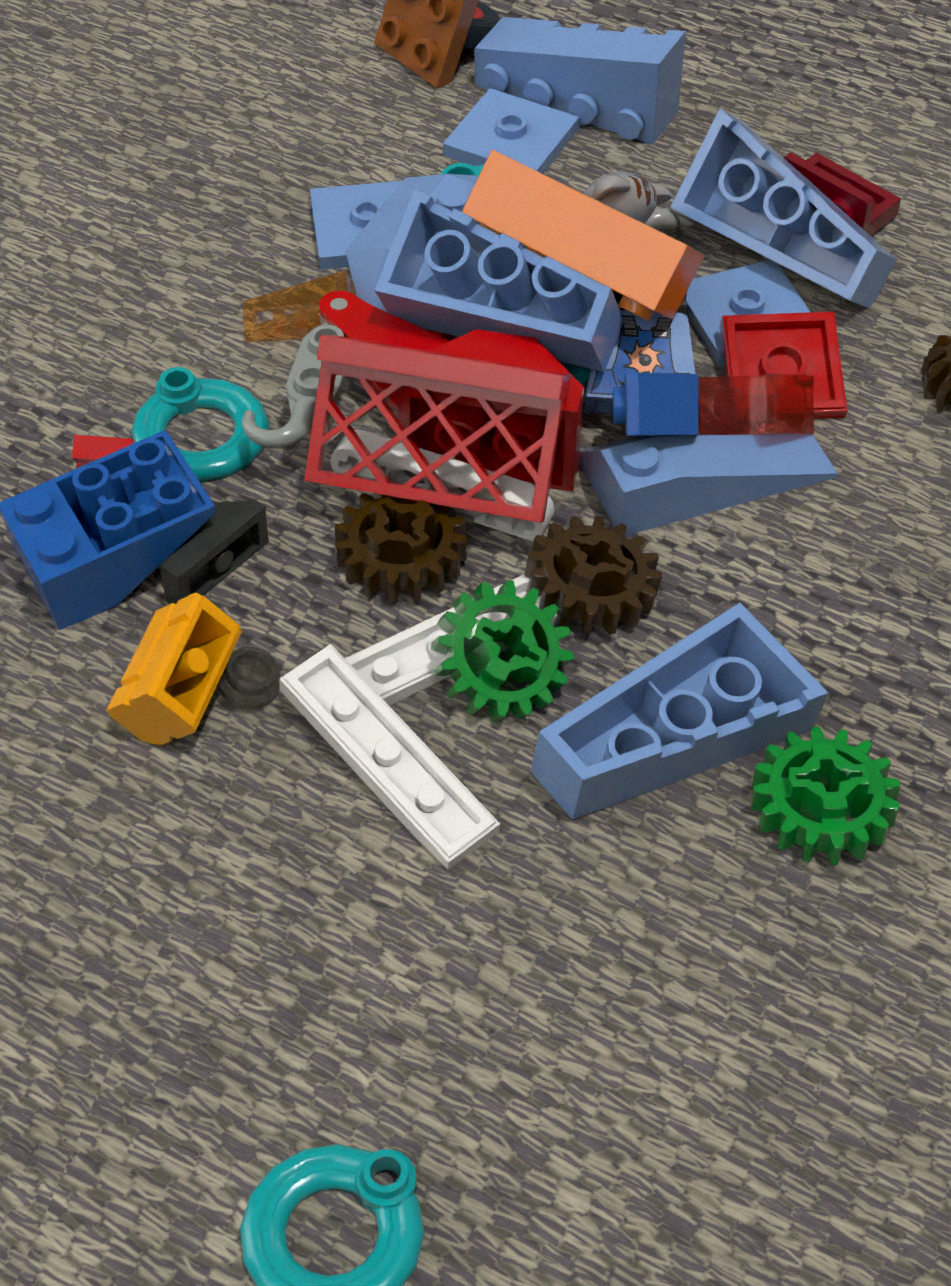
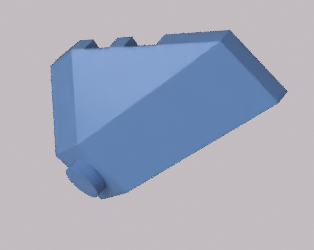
M813 434L629 437L580 450L579 461L614 527L621 523L627 526L625 536L830 480L838 476L837 471Z

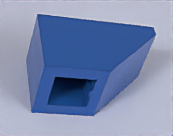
M626 373L624 387H613V425H625V437L698 435V374Z

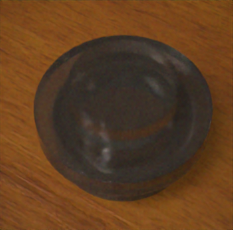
M242 647L232 652L217 684V688L220 694L231 704L245 709H257L267 706L276 698L280 689L279 679L281 675L275 660L269 653L256 647Z

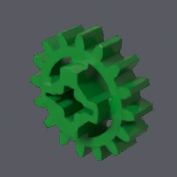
M507 580L499 588L497 595H495L488 581L483 582L474 590V599L463 592L452 603L456 613L446 611L437 622V625L448 634L438 636L431 643V650L446 654V660L440 663L434 669L436 676H452L455 683L450 686L446 693L449 699L457 697L461 693L469 697L466 713L473 715L484 705L489 706L491 721L499 722L506 717L510 707L512 713L518 719L526 718L532 713L531 702L536 706L544 708L554 700L549 689L558 690L566 685L568 678L557 667L565 666L574 659V653L559 648V642L571 632L569 627L560 626L554 628L550 620L559 609L555 604L547 606L543 610L535 605L539 590L532 588L521 598L516 596L514 581ZM486 613H506L503 620L495 622L486 617H483L481 620L476 619V617ZM498 641L503 642L507 646L504 654L509 659L507 662L498 657L501 648L497 644ZM465 654H466V655L468 656V658H469V661H470L472 670L470 669V667H469V665H468V663H467V661H466ZM511 679L520 683L527 682L530 684L528 687L516 691L498 690L503 682Z
M819 726L812 727L810 740L803 741L793 731L786 733L784 748L782 749L770 744L766 748L764 763H757L752 783L751 810L761 812L759 829L761 832H771L778 829L780 834L777 848L784 851L794 843L803 847L802 861L808 863L812 860L816 851L826 852L827 859L831 865H838L841 852L847 849L858 860L865 858L869 842L880 847L885 843L889 827H894L900 803L896 801L901 786L900 780L887 778L891 765L888 757L871 760L869 755L872 743L865 740L856 747L847 744L848 733L843 729L839 730L834 740L825 739ZM849 818H856L852 821L846 822Z

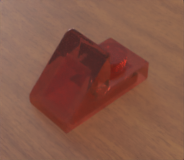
M763 374L759 376L698 377V435L814 434V376Z

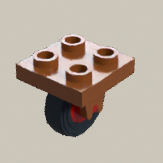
M387 0L374 43L434 87L441 88L452 82L462 49H475L501 19L494 10L479 2V0Z

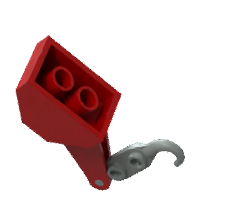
M332 291L320 299V326L315 327L303 338L289 374L286 389L291 416L288 423L279 429H262L256 425L254 413L247 410L243 413L241 425L245 435L251 441L266 448L280 449L293 446L306 437L312 429L321 360H316L320 335H337L570 374V372L535 337L476 329L449 341L383 311L350 292ZM336 375L333 401L335 403L339 398L346 376ZM572 375L568 398L564 400L550 489L570 492L574 491L579 470L584 387ZM372 381L379 393L392 385ZM404 386L386 399L398 413V420L405 429L431 410L417 388ZM431 391L439 404L452 395ZM463 396L444 410L464 440L491 421V418L477 398ZM490 401L499 414L513 405ZM523 406L504 420L524 450L544 437L548 410ZM437 417L410 435L418 448L440 455L446 454L457 446ZM497 427L469 446L483 467L493 472L517 456ZM542 447L529 456L537 469L539 467ZM462 452L452 458L470 464ZM522 462L504 474L536 485V482Z

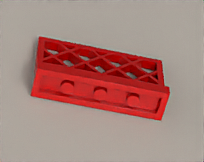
M320 335L316 360H321V368L304 481L416 501L423 500L432 504L539 523L545 521L564 400L568 398L570 374L337 335ZM336 375L357 378L372 399L348 418H345L333 401ZM372 381L392 385L379 393ZM404 386L417 388L431 408L428 413L406 429L385 401ZM431 391L452 395L439 404ZM463 396L477 398L491 418V421L465 440L444 411ZM490 401L513 405L499 414ZM523 406L548 410L544 437L524 450L504 420ZM375 407H378L397 435L371 454L351 425ZM331 414L338 425L328 432ZM437 417L457 446L432 464H429L410 435ZM497 427L517 456L489 475L469 446ZM343 432L362 458V461L345 474L322 470L326 444ZM401 442L422 470L404 484L390 482L376 462L377 459ZM542 447L539 467L537 469L529 456ZM460 452H462L481 479L479 484L465 494L449 492L435 472V470ZM520 462H522L536 482L532 507L509 503L494 482ZM368 467L376 479L356 475ZM427 477L435 490L415 485ZM484 488H487L495 500L474 496Z

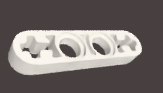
M354 430L371 454L391 440L368 431ZM344 435L332 453L330 462L334 472L345 474L360 463L362 458ZM402 442L376 460L390 482L404 484L410 480L411 477L404 470H408L416 475L422 471ZM419 448L429 464L443 456ZM451 459L435 470L451 493L463 494L457 487L469 491L481 482L472 466L459 460ZM368 467L356 475L376 479ZM486 469L489 475L494 473L493 471ZM502 475L494 481L509 503L532 507L535 485L506 475ZM427 477L423 479L426 484L418 483L415 485L435 490ZM484 488L475 495L480 498L495 500L487 488ZM549 496L545 521L542 523L456 508V512L475 517L473 521L475 523L530 541H534L536 535L544 533L555 511L553 501Z

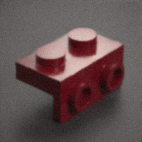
M790 152L783 157L870 236L898 215L901 202L900 197L816 152L810 158L804 160Z

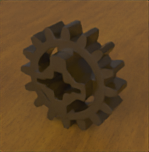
M362 493L359 495L360 510L346 506L343 509V523L335 524L337 566L345 568L346 581L349 584L364 580V595L369 597L379 589L387 590L389 602H395L402 591H408L414 601H419L422 594L421 588L429 586L438 593L444 590V576L457 579L460 576V561L467 560L466 521L464 517H456L455 507L382 494L380 498L374 499L372 496ZM440 540L441 542L436 549L435 542Z
M577 516L571 517L567 530L553 522L549 524L547 537L536 535L532 552L528 554L524 574L525 577L529 578L527 593L532 588L539 590L538 597L541 596L539 608L543 610L547 606L555 604L559 608L558 612L561 613L558 625L565 627L572 620L581 622L583 634L590 635L594 624H602L609 635L615 634L619 620L634 628L638 624L641 613L648 615L651 613L662 579V573L656 570L659 560L657 553H643L646 539L643 536L629 540L625 537L626 525L621 523L613 530L606 529L603 518L597 516L592 526H584Z

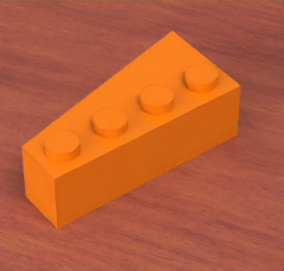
M493 149L462 210L463 213L480 222V226L498 235L504 233L520 241L521 244L527 246V250L542 258L548 256L622 294L623 296L618 306L647 321H650L654 311L673 320L705 255L692 247Z

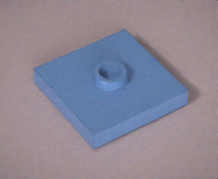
M489 88L444 141L443 156L474 166L485 164L493 149L544 174L578 131L579 116Z
M402 181L310 189L320 270L349 267L346 249Z
M767 260L693 279L687 290L685 314L716 364L722 366L724 365L720 333L722 315L808 313L810 310L779 264L772 260Z

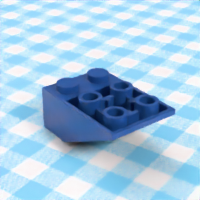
M166 430L0 502V514L13 547L59 630L117 606L217 512L215 504Z

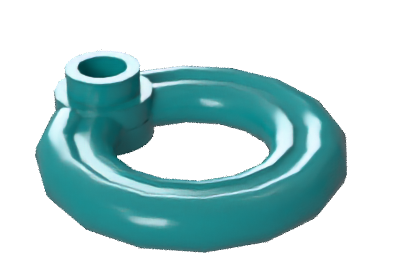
M173 367L161 374L159 381L156 383V393L152 394L136 412L131 430L132 439L138 442L163 430H167L168 424L176 416L189 414L197 408H211L226 413L235 425L234 433L226 443L215 449L201 452L185 451L178 448L200 483L227 478L244 469L265 448L255 444L245 435L241 425L245 411L250 410L254 413L255 423L258 427L269 430L270 424L263 404L248 389L222 379L197 378L187 368Z
M333 1144L303 1149L273 1166L250 1194L240 1226L243 1264L255 1285L403 1286L416 1269L425 1234L420 1202L416 1196L417 1177L414 1165L407 1156L399 1151L383 1149L372 1152L351 1146ZM382 1170H392L399 1175L398 1180L390 1185H380L373 1180V1177ZM338 1189L356 1194L361 1204L376 1215L378 1236L375 1247L362 1264L347 1273L328 1276L310 1272L296 1262L288 1249L286 1228L290 1215L301 1201L316 1192Z

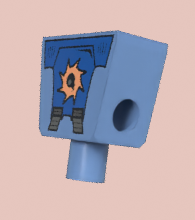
M620 310L624 321L606 370L601 372L591 369L586 392L585 413L613 414V387H624L626 373L695 374L687 315L676 313L672 320L654 311L650 321H647L627 310Z

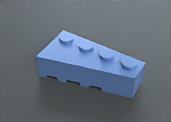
M502 17L475 47V86L483 88L485 91H488L489 88L570 113L579 116L580 124H591L615 132L622 138L628 140L636 139L653 145L679 111L686 31L668 30L665 35L647 34V29L641 27H627L624 32L601 30L600 24L583 23L579 28L562 27L559 21Z
M719 109L670 208L828 290L869 308L875 302L897 259L747 124L723 109Z
M416 188L413 191L374 289L388 313L418 327L458 337L476 329L535 337L558 361L601 372L606 370L624 321L611 288L548 256L545 258L538 256L523 248L520 241L504 233L498 235L476 224L473 217L455 208L451 211L435 203L432 196Z
M740 602L539 731L530 772L573 820L765 749L770 744L775 745L785 741L786 733L791 731L798 736L812 731V727L815 726L829 693Z

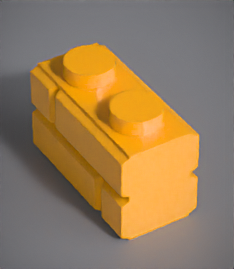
M197 593L178 600L177 604L171 603L156 610L121 679L122 687L116 689L106 709L109 714L108 716L141 741L160 746L171 742L173 738L179 739L195 733L242 633L240 625L204 595Z

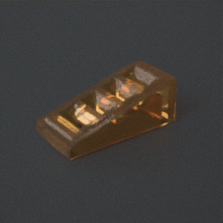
M340 271L245 300L243 302L244 338L246 342L303 339L315 327L320 326L319 301L325 294L332 291H347L356 296L347 271ZM285 310H294L295 313L285 315ZM273 311V319L257 323V312Z

